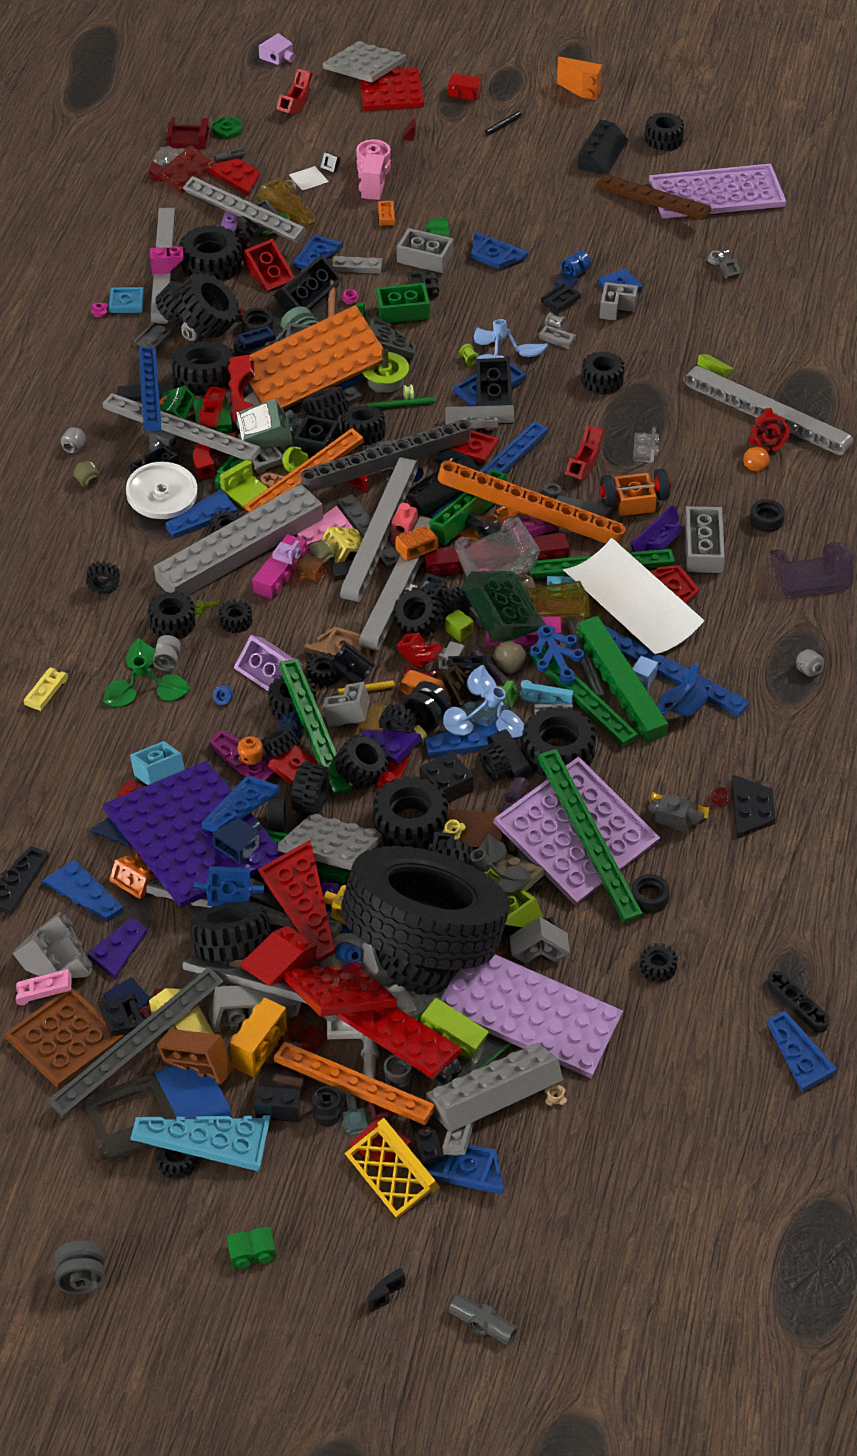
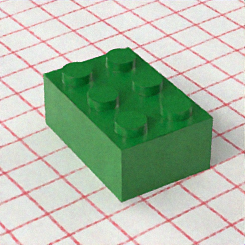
M425 283L376 287V305L380 320L395 323L430 319V302Z

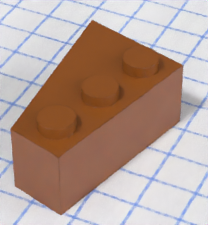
M170 1029L157 1044L164 1062L183 1070L188 1068L198 1072V1076L203 1078L205 1075L215 1079V1083L220 1085L234 1069L221 1035Z

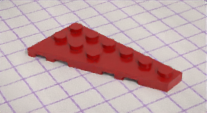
M311 840L257 870L296 931L317 945L315 959L319 963L335 954L336 951Z

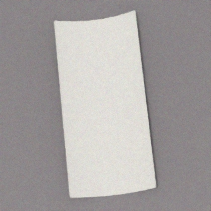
M613 538L588 560L577 566L563 569L654 654L675 647L688 638L704 622L697 613Z

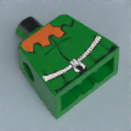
M186 386L166 391L160 399V411L185 419L195 396Z

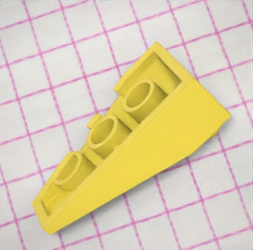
M165 988L150 999L151 1015L182 989ZM199 1005L170 1028L214 1034Z

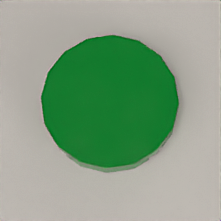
M229 116V118L220 117L212 124L213 134L223 139L235 138L243 130L242 122L233 116Z

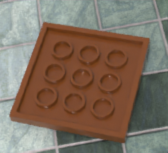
M72 987L70 991L60 993L4 1033L5 1039L58 1089L88 1068L124 1038V1035L111 1037L103 1016Z

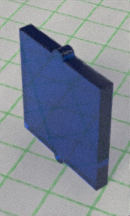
M132 977L120 984H115V987L103 993L106 1000L124 998L128 994H135L139 1009L147 1006L151 999ZM129 1007L124 1008L128 1017L132 1015Z

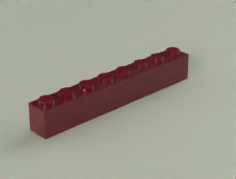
M565 533L535 536L521 541L511 539V542L507 545L498 541L444 547L423 554V566L425 574L429 573L438 577L528 566V561L569 558V545Z

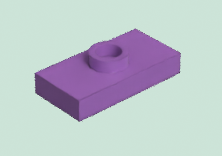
M225 210L221 226H224L226 229L229 228L236 233L238 229V216Z

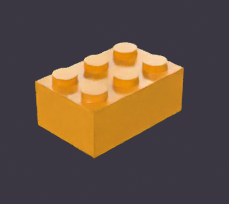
M265 997L260 1004L255 1005L251 1016L243 1021L239 1032L234 1034L230 1040L232 1064L235 1069L255 1078L288 1033L286 1007Z

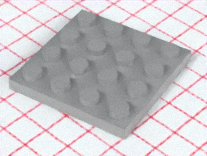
M358 41L325 61L323 69L373 82L404 63L406 55Z
M310 814L278 843V851L287 853L311 840L315 861L351 870L358 855L375 848L383 840V834L373 828L366 829L354 823L347 824L340 822L338 819L324 818L320 814Z

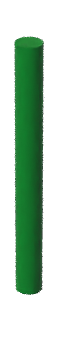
M425 397L366 403V406L384 409L434 404L435 398Z

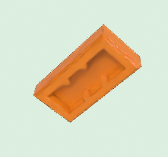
M378 201L379 226L395 225L394 201Z

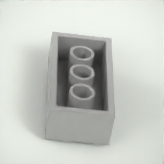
M686 506L685 546L687 572L723 573L725 554L722 507Z

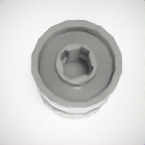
M165 635L158 638L153 657V664L158 669L170 671L176 667L181 643L176 637Z

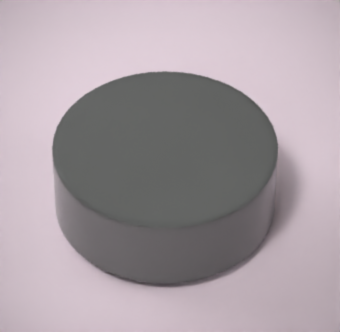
M555 483L547 484L544 487V495L556 499L559 495L561 496V487Z

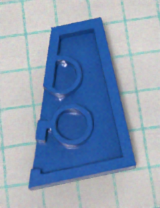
M313 235L293 261V267L303 270L321 254L327 259L343 248V242Z

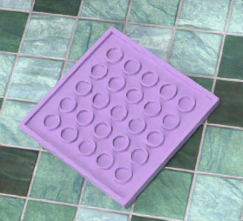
M579 756L566 765L620 871L659 842L660 837ZM548 779L494 818L493 823L534 864L544 868L545 876L575 906L603 885Z

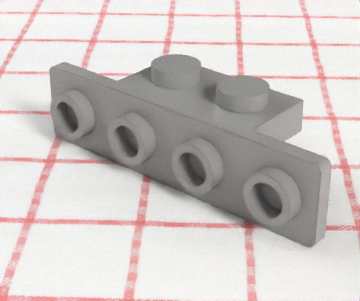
M514 406L446 407L445 421L446 424L465 419L472 423L471 430L473 431L477 430V428L494 430V428H498V423L514 422Z

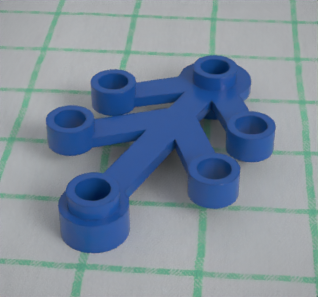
M550 625L541 626L537 631L539 640L536 645L531 647L530 654L532 657L538 658L542 654V648L545 643L548 644L549 648L543 659L537 662V669L540 672L547 671L549 663L554 656L561 671L560 682L563 685L573 684L575 673L567 667L562 655L580 662L584 658V652L581 649L573 651L557 645L555 641L565 643L567 647L572 648L577 644L576 636L568 635L566 637L556 633L555 628Z

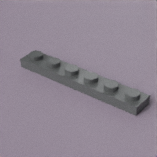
M353 494L338 499L337 506L352 526L359 531L360 536L364 538L372 519ZM387 539L379 561L386 570H390L395 567L400 555Z

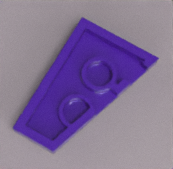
M365 729L360 735H367L368 738L372 737L374 741H378L380 746L385 749L384 753L388 756L387 760L399 764L422 740L421 734Z
M132 917L87 952L88 958L116 980L122 967H125L128 963V958L132 952L136 951L146 936L147 928Z

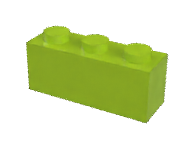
M436 997L422 1014L420 1020L422 1024L461 1047V1055L467 1056L470 1059H473L485 1043L489 1031Z

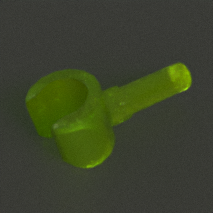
M198 599L195 602V613H204L206 607L218 605L219 600L204 602Z

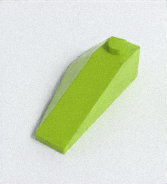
M491 868L484 872L495 880V883H499L502 879ZM521 889L511 894L506 893L510 905L505 925L524 927L538 917H543L536 898L525 890Z

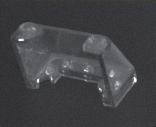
M519 517L506 519L502 523L500 531L472 542L469 537H461L455 542L454 546L468 583L474 593L503 583L504 577L509 579V577L529 572L535 567L540 553V548Z

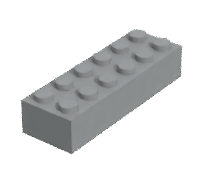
M536 1043L530 1044L527 1048L518 1052L510 1053L503 1059L493 1061L481 1069H475L470 1074L455 1078L448 1084L438 1086L426 1093L428 1102L435 1104V1111L432 1116L451 1132L561 1082L563 1077L558 1058L542 1045Z

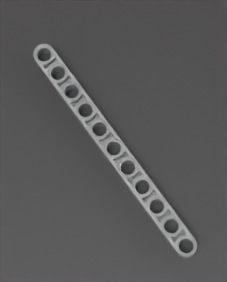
M159 208L156 247L174 246L175 208ZM172 270L169 273L154 274L151 323H169L160 314L155 300L156 296L171 282Z
M695 366L684 377L685 384L690 388L756 418L763 414L765 408H772L773 413L782 416L786 420L785 423L790 427L789 433L835 454L843 455L853 444V438L850 434L702 367ZM777 420L780 423L781 429L783 430L784 428L782 422L780 420Z
M399 458L344 580L340 593L341 599L361 601L391 533L392 519L399 505L404 503L418 470L417 460Z
M420 516L413 530L425 525L429 528L431 518ZM400 555L361 633L360 647L376 651L380 649L394 620L393 615L396 614L393 611V607L397 606L395 602L396 600L399 601V595H404L405 590L412 584L423 561V555L405 561Z

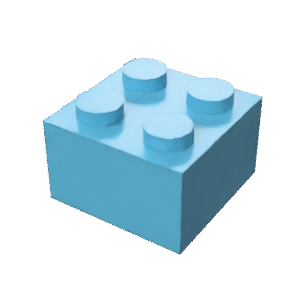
M164 741L130 755L134 776L147 785L185 770L182 754Z

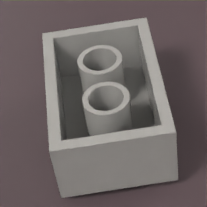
M408 228L397 246V263L443 273L453 256L454 239Z

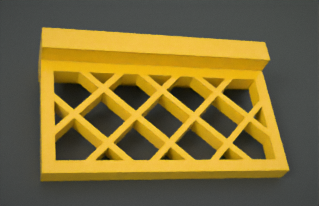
M382 1118L377 1123L379 1126L349 1149L345 1155L398 1219L431 1191L433 1193L436 1192L440 1187L385 1118ZM380 1134L383 1138L382 1147L371 1146L372 1139ZM359 1150H366L365 1161H357L353 1155ZM370 1151H381L380 1162L369 1161ZM385 1152H395V1163L384 1162ZM368 1166H379L378 1177L367 1175ZM383 1166L394 1167L393 1178L382 1177ZM398 1167L409 1169L408 1179L397 1178ZM381 1181L392 1182L390 1193L380 1191ZM396 1182L407 1183L406 1194L395 1193ZM411 1183L421 1184L424 1188L418 1194H410ZM394 1197L405 1198L404 1205L396 1211L393 1207Z

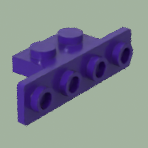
M670 506L630 543L633 552L647 551L648 549L663 550L677 538L683 529L681 525L676 524L679 521V516L675 506Z

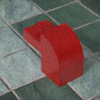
M420 633L406 634L396 645L405 660L419 668H424L428 662L436 660L438 654L443 650L440 643L426 645Z

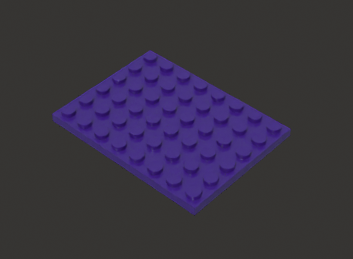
M204 761L103 804L104 811L180 908L207 897L205 890H194V881L206 882L209 877V866L250 868V877L259 874L257 869L285 854L278 851V845L263 827L259 831V847L242 865L213 847V832L203 829L202 822L232 790L208 761ZM249 813L241 820L250 824L256 819Z

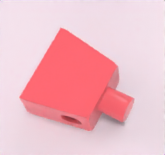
M408 503L400 504L392 519L391 545H395L396 536L412 531L418 521L417 509L410 507Z

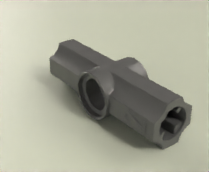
M460 1294L455 1296L449 1307V1313L469 1323L470 1328L480 1335L488 1334L506 1345L511 1344L518 1331V1326L498 1316L491 1306L487 1304L478 1305Z

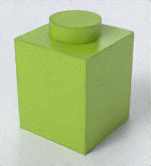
M458 609L445 618V631L461 643L474 634V620Z

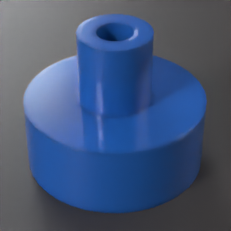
M221 685L214 690L213 698L216 703L225 705L232 701L233 691L229 686Z

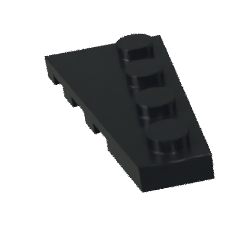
M30 846L14 861V865L9 870H5L0 874V912L9 915L13 914L49 859V852Z

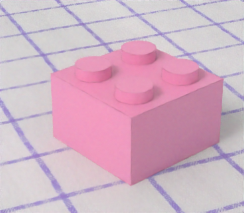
M366 153L365 160H362L361 169H359L358 178L361 179L359 183L361 198L380 200L385 184V155Z

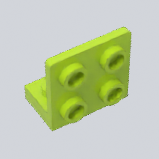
M248 459L220 474L221 489L242 508L268 489V487L253 476L252 462Z

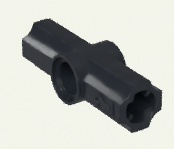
M472 512L468 514L465 520L466 526L478 531L479 536L484 540L492 538L507 545L513 538V532L502 527L496 518L488 520Z

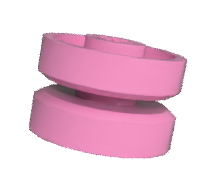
M372 139L361 142L357 146L358 172L361 169L362 160H365L366 153L385 155V175L390 171L391 149L386 142Z

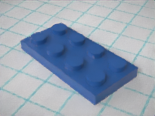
M510 363L511 388L526 380V374ZM477 374L453 387V392L471 406H478Z

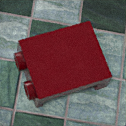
M172 117L171 123H168V132H166V141H168L169 148L206 149L209 135V119L202 118L201 126L175 124V117Z

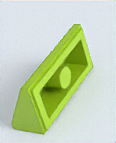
M708 354L698 355L697 364L717 375L726 378L734 371V368Z

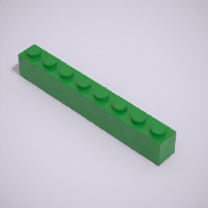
M596 616L578 622L577 631L575 632L577 640L581 641L586 654L592 658L595 668L599 669L603 680L607 681L611 693L618 698L620 707L627 712L629 721L633 722L636 726L638 735L642 736L646 743L666 736L668 722L599 617Z

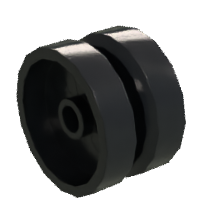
M428 681L419 682L402 703L405 706V710L410 709V713H414V717H416L415 726L419 725L423 730H434L442 721L445 712L452 705L447 693L440 686Z

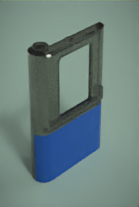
M174 1065L92 1094L81 1102L102 1147L99 1148L100 1156L103 1161L107 1160L108 1163L155 1147L154 1145L130 1140L133 1127L114 1134H108L96 1109L109 1103L151 1089L154 1091L164 1112V1115L160 1117H163L165 1120L176 1119V1117L196 1119V1116L231 1117L228 1103L218 1084L215 1083L214 1078L207 1075L203 1078L198 1076V1072L190 1068L183 1070Z

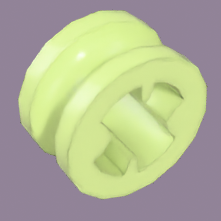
M412 384L409 387L403 385L404 399H414Z

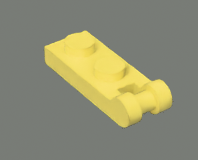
M50 667L26 696L24 705L41 711L62 683H66L68 673L57 672L56 669Z

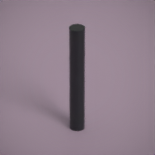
M517 111L485 130L486 135L492 134L521 117V112Z

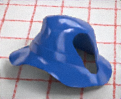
M699 662L690 666L687 678L680 685L663 693L656 705L662 714L671 711L685 717H690L704 706L708 698V692L699 680ZM666 704H673L670 708L663 707Z

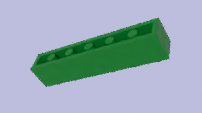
M495 470L487 473V475L507 482L505 473ZM464 492L429 521V528L438 537L439 543L447 544L467 527L465 520L468 514L474 512L481 515L494 503Z

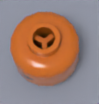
M249 736L239 741L237 747L238 757L242 763L255 765L262 760L263 745L258 738Z

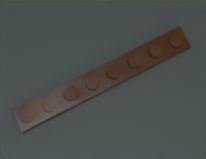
M604 174L596 182V187L700 220H704L711 212L710 205Z

